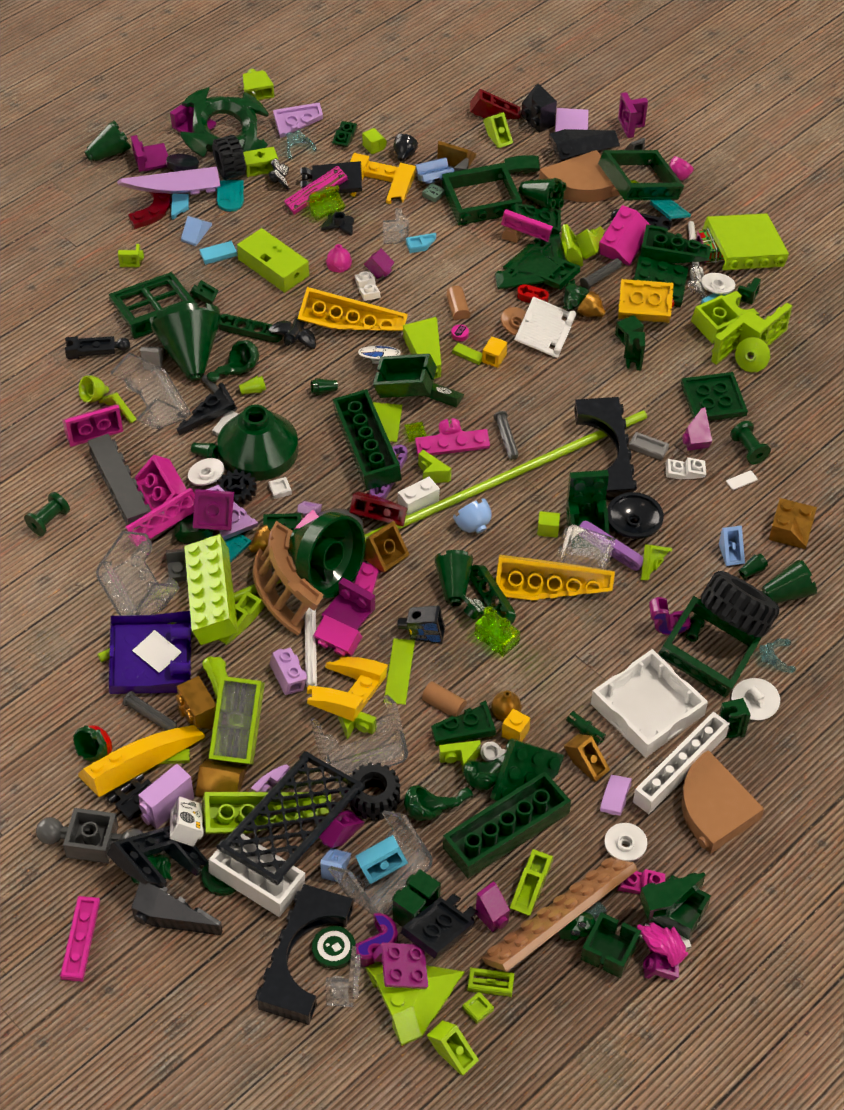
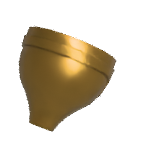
M592 290L586 295L577 310L579 314L585 317H603L606 313L601 298Z
M263 525L256 530L253 540L248 546L251 553L257 552L259 549L265 551L267 548L270 534L267 525Z
M508 690L498 693L491 703L493 716L503 722L512 709L520 713L522 710L519 697L514 692Z

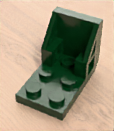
M608 470L570 472L566 501V521L569 535L572 525L579 527L582 521H588L609 534L606 505L609 479ZM579 534L570 542L571 549L596 547Z

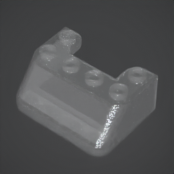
M122 531L96 570L97 579L119 616L154 615L161 612L180 588L173 578H166L162 583L157 582L145 562L152 551V542L146 533Z

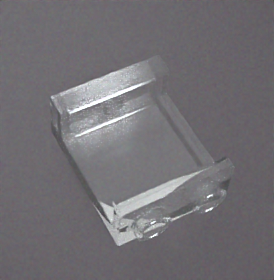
M574 524L569 526V528H565L562 537L565 541L563 546L559 547L557 557H559L558 562L607 570L616 538Z

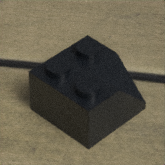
M536 84L522 102L521 115L540 133L555 126L557 101L540 84Z

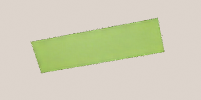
M393 639L384 696L385 703L406 705L415 640Z

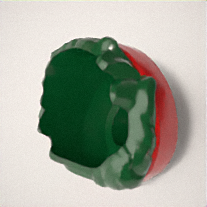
M85 725L79 728L73 735L76 753L78 756H82L85 761H98L109 755L112 751V742L108 733L98 726Z

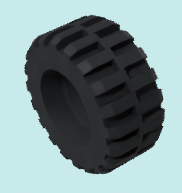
M723 571L714 573L701 594L702 604L713 614L738 630L754 637L760 638L765 636L780 613L777 603L772 601L762 591L746 581Z

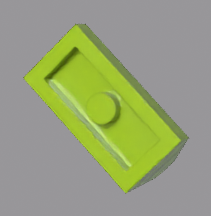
M564 224L562 226L561 242L565 259L576 265L583 266V258L576 235L568 224Z

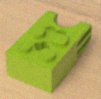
M734 291L728 295L718 296L696 306L691 322L713 344L715 343L714 338L716 334L725 330L727 325L733 323L740 314H744L748 310L758 316L760 314L754 308L748 310L739 308L742 295L738 291Z

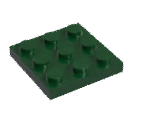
M639 256L634 280L674 283V306L681 307L689 267Z
M733 372L681 379V386L693 419L701 408H706L708 421L747 416L748 410Z

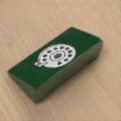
M433 383L431 393L426 397L457 408L464 394Z

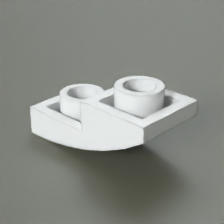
M364 271L354 275L357 287L364 301L381 298L380 291L375 284V278L371 272Z
M687 458L683 462L667 459L665 463L667 478L696 479L706 476L704 460Z

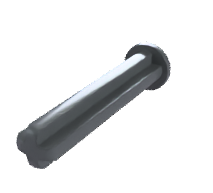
M616 258L586 278L582 277L580 279L581 287L589 290L593 284L622 266V261Z
M499 411L494 414L493 418L497 421L508 458L510 460L517 459L519 453L507 420L508 414L506 411Z
M130 691L124 697V706H130L164 730L177 728L176 722L135 696L133 691Z

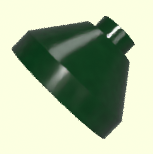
M262 405L246 407L243 412L230 419L222 427L218 435L219 458L224 468L231 473H234L235 469H237L238 473L242 470L245 474L251 473V478L255 477V481L269 480L282 475L292 467L298 456V436L292 423L285 417L267 410Z
M328 512L306 525L292 530L288 553L296 566V573L301 579L305 578L315 589L324 594L323 598H332L339 595V581L342 578L351 582L354 581L361 568L365 554V534L361 524L355 518L339 512Z

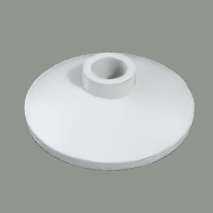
M708 273L701 280L702 286L715 294H729L735 289L734 280L725 274Z
M215 458L203 459L190 468L188 472L189 481L197 486L214 483L222 476L224 465Z
M619 823L607 831L605 847L608 853L615 859L631 862L643 856L647 849V838L638 826L630 823ZM622 844H627L629 847H623Z

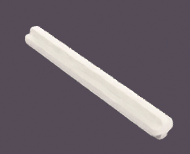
M308 608L305 613V672L307 675V687L308 685L317 686L316 638L314 637L316 631V609L314 611L311 608Z

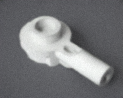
M492 741L484 743L480 750L482 758L488 762L501 757L507 752V749H501L497 743Z

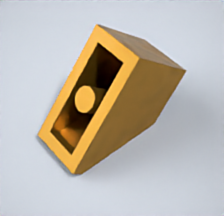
M577 734L564 745L573 764L594 782L610 771L592 736Z

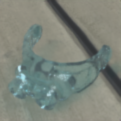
M296 130L293 134L292 132L286 134L288 138V158H292L290 147L296 143L307 144L312 147L314 152L317 151L312 140L305 137L301 130Z
M779 638L773 643L760 645L759 652L763 653L761 655V662H768L769 665H773L780 671L795 672V666H787L774 653V649L777 647L791 645V640Z

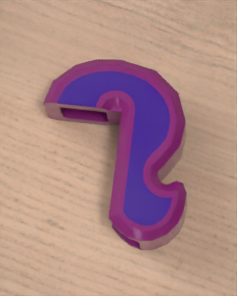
M663 597L653 598L649 602L651 620H654L656 631L670 635L683 611L669 614L667 599ZM690 616L687 617L678 634L690 628Z
M373 914V922L379 934L355 945L354 959L361 967H367L375 963L373 953L382 942L398 943L396 924L386 914Z

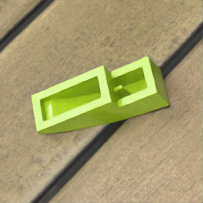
M246 591L239 602L235 604L238 633L218 640L227 645L239 636L264 609L265 604L262 602V599Z
M532 849L510 909L531 916L553 863V856Z

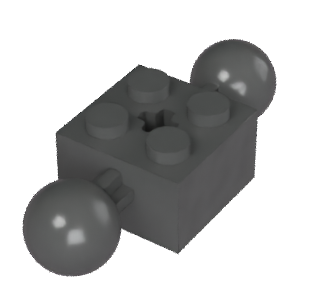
M74 808L69 827L63 826L54 817L42 819L36 827L37 838L44 844L51 845L57 843L60 839H65L63 847L66 858L109 863L110 857L107 853L113 842L143 834V832L133 828L126 830L123 834H117L119 825L116 813Z

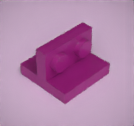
M624 92L620 95L618 119L627 138H633L635 128L645 127L648 100L647 98L631 100L628 93Z
M195 489L193 528L231 531L234 492Z

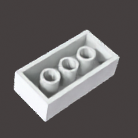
M241 834L242 840H249V839H250L249 837L245 836L244 834ZM256 844L243 846V852L245 853L254 852L257 849ZM258 844L259 850H267L265 847ZM230 846V848L241 853L240 846ZM218 849L209 859L210 874L278 917L282 915L294 900L297 891H301L303 884H305V872L294 865L284 875V880L279 885H275L270 880ZM272 854L260 856L261 863L274 860ZM275 854L276 860H278V861H280V860L286 861V860L282 859L281 857H279L278 855ZM257 856L247 857L255 863H258ZM273 866L265 867V869L273 874L276 872Z

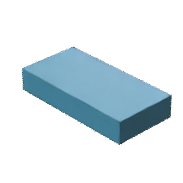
M232 241L199 249L205 265L237 256V251Z

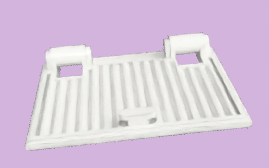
M533 297L514 340L558 358L575 319L576 312L574 310L566 311ZM562 316L567 317V320H561ZM550 344L555 346L554 350L549 348Z

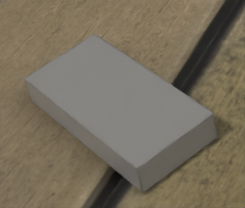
M635 432L628 448L663 460L669 449V444Z

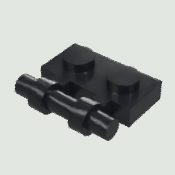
M142 774L127 781L121 787L113 789L112 793L106 797L110 804L119 800L115 807L128 821H131L141 813L138 794L152 784L148 779L141 784L140 782L144 779ZM130 789H134V790H132L129 794H127V795L125 794V793L128 792Z

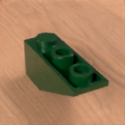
M690 873L683 878H670L662 883H649L642 887L639 898L648 921L672 914L703 886L705 873Z

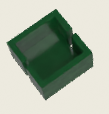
M421 869L415 875L411 874L406 881L407 886H404L402 890H397L392 898L393 921L401 927L416 917L418 912H422L440 898L441 883Z
M698 889L672 914L650 921L662 928L667 927L671 929L675 927L679 935L689 940L708 908L711 895Z
M601 912L582 948L580 960L597 968L602 965L603 971L621 979L639 943L641 930L623 922L620 935H617L619 920Z

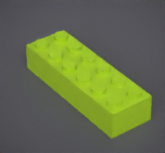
M218 534L184 546L191 627L195 637L203 645L238 633L229 548L222 536Z

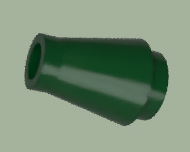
M315 378L310 383L311 393L318 396L337 391V380Z
M194 442L191 445V452L205 459H217L219 456L218 446L215 443Z
M754 554L738 570L739 574L743 579L765 571L768 562L762 554Z

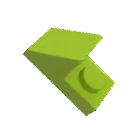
M601 226L595 230L589 231L586 229L576 235L578 245L585 260L598 252L599 242L605 231Z
M424 450L418 454V466L424 471L423 479L430 477L434 483L451 481L452 468Z
M360 712L354 722L338 716L347 739H349L354 728L363 733L367 732L370 734H374L377 728L376 717L364 712Z
M477 740L439 745L440 763L461 761L463 771V766L466 762L470 760L475 761L480 755L481 742Z

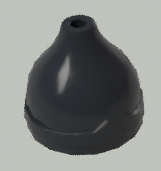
M398 134L395 137L393 148L399 161H404L406 158L411 157L417 150L418 142L411 135Z

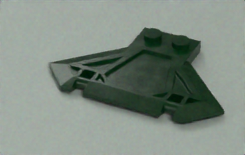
M560 234L550 235L548 242L535 238V244H528L503 266L504 271H497L495 273L497 288L505 289L524 284L544 283L561 290L566 283L581 272L580 266L566 261Z

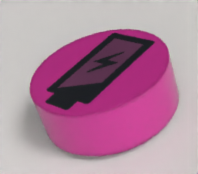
M455 325L451 330V337L455 341H465L469 336V329L464 325Z

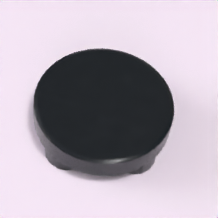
M172 154L166 158V168L172 169L174 172L193 170L199 167V160L191 155Z

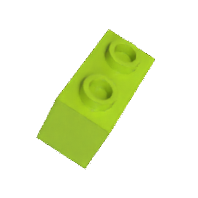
M274 147L243 152L247 177L268 174L274 169L271 161L275 158L278 159Z

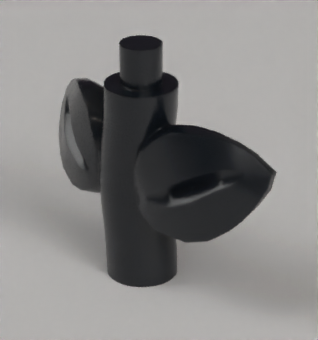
M298 317L294 319L293 323L285 320L276 322L269 329V332L273 334L284 335V344L287 346L294 344L298 339L299 342L308 348L315 349L316 347L314 334L304 328L306 322L297 320Z

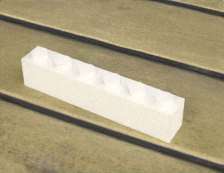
M712 712L635 789L633 803L650 814L686 778L691 765L707 750L712 752L727 736L730 723L715 712Z

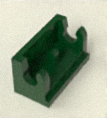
M627 331L624 350L626 367L629 369L630 363L633 362L636 364V370L642 371L645 332Z
M744 698L723 702L719 716L730 723L729 728L732 730V732L727 733L725 738L745 737L751 714Z

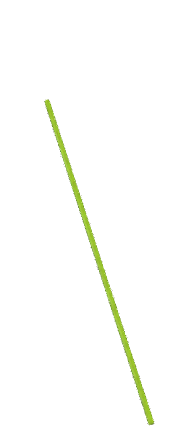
M643 410L625 418L626 428L647 419L646 412ZM601 430L595 431L406 516L404 526H396L398 530L607 437V435ZM382 527L365 534V543L367 537H369ZM255 584L234 592L235 603L242 598L246 591L253 595L258 593ZM110 648L97 654L101 663L110 659Z

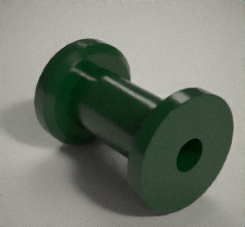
M743 421L731 430L730 437L733 441H740L748 451L746 459L750 464H758L769 456L771 448L768 444H760L754 436V425L751 421Z
M51 492L48 495L49 502L36 514L27 513L24 516L27 526L39 536H43L47 532L46 525L59 513L66 515L70 512L67 501L56 492Z

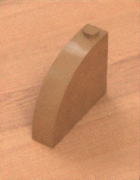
M597 150L540 169L539 179L558 178L566 183L567 188L563 197L566 200L596 202L620 195L599 166L598 162L601 155Z
M709 750L704 752L691 765L682 790V813L689 830L695 836L699 845L711 854L761 820L764 808Z

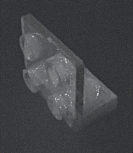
M352 946L349 979L341 976L326 977V1005L353 1007L354 999L359 998L361 955L357 954V947Z

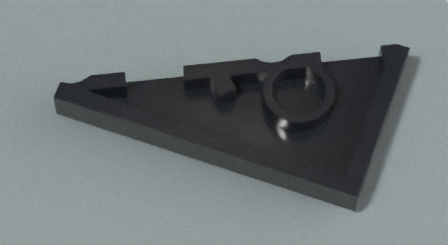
M223 382L218 385L219 389L213 395L209 394L192 411L193 415L187 421L183 420L179 424V427L176 428L179 436L237 408Z

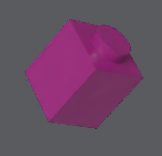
M380 248L370 256L364 265L378 279L382 275L386 277L392 271L391 267L395 262Z

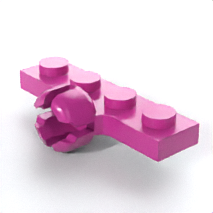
M451 418L452 423L450 427L448 419L442 420L439 423L438 435L415 438L417 457L422 450L433 456L489 449L487 429L465 432L461 430L459 420Z

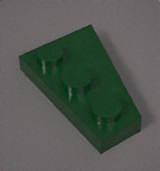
M518 203L513 207V212L553 226L551 234H559L561 232V210L556 209L553 212L544 207L540 210L531 205Z
M486 700L474 709L468 708L457 717L451 716L431 726L436 746L496 735V729Z

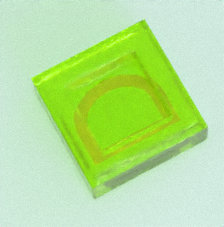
M422 422L404 425L409 442L415 441V438L426 437Z

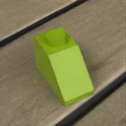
M504 112L483 119L488 136L498 148L513 144Z
M442 1020L426 1035L437 1053L462 1076L479 1061L455 1024Z

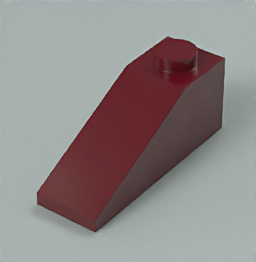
M479 89L470 101V112L474 115L488 118L504 112L506 119L521 118L519 106L482 89Z
M356 492L353 494L349 512L388 523L394 521L396 525L404 526L408 508L375 495Z

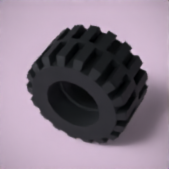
M234 135L214 139L212 145L213 156L222 178L227 180L244 175L246 163L238 139Z
M372 762L367 763L368 766L362 764L359 766V770L354 769L352 771L353 775H350V777L362 782L365 785L364 790L370 787H378L384 790V792L376 796L367 795L363 791L360 794L357 793L349 802L351 810H355L357 816L361 814L363 819L371 818V821H375V818L382 820L384 815L389 817L392 814V810L395 811L397 809V804L400 801L399 777L396 776V772L393 769L389 770L387 765L383 767L378 762L376 765H372Z

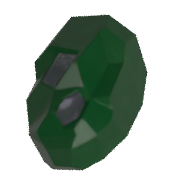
M583 912L562 928L558 934L561 939L566 941L586 937L591 932L596 921L593 915Z

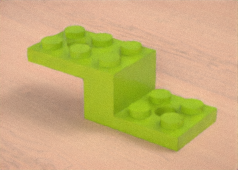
M785 303L782 307H778L774 314L767 316L765 320L750 310L740 314L733 323L727 325L725 330L716 334L711 362L717 365L733 352L742 340L749 337L760 338L769 346L787 331L792 305Z

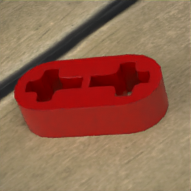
M525 284L518 287L517 297L521 301L531 303L533 297L547 303L549 301V293L545 289Z

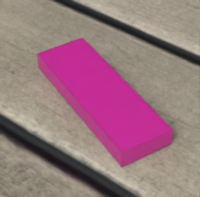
M507 209L504 211L501 222L503 226L547 242L553 228L551 225Z

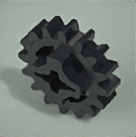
M235 469L234 473L227 471L228 475L222 474L221 479L217 480V485L224 491L234 492L233 501L237 505H239V502L245 505V500L252 501V496H256L257 484L255 483V477L251 478V473L245 474L243 470L238 473L237 469Z

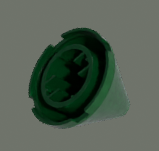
M197 303L180 304L158 311L157 318L155 319L153 317L150 318L151 330L186 378L191 379V381H199L205 374L220 324V309L213 304L206 303V308L198 307Z

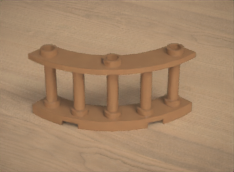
M276 521L270 531L267 548L265 551L259 549L255 555L252 570L257 592L267 609L287 630L298 636L305 625L302 617L308 608L315 611L324 594L315 589L305 578L301 579L296 573V566L292 557L288 555L290 536L293 531ZM272 567H274V569H275V572H274L273 575H272ZM279 579H281L286 588L281 596L278 595L275 589ZM291 594L302 602L296 614L285 604Z

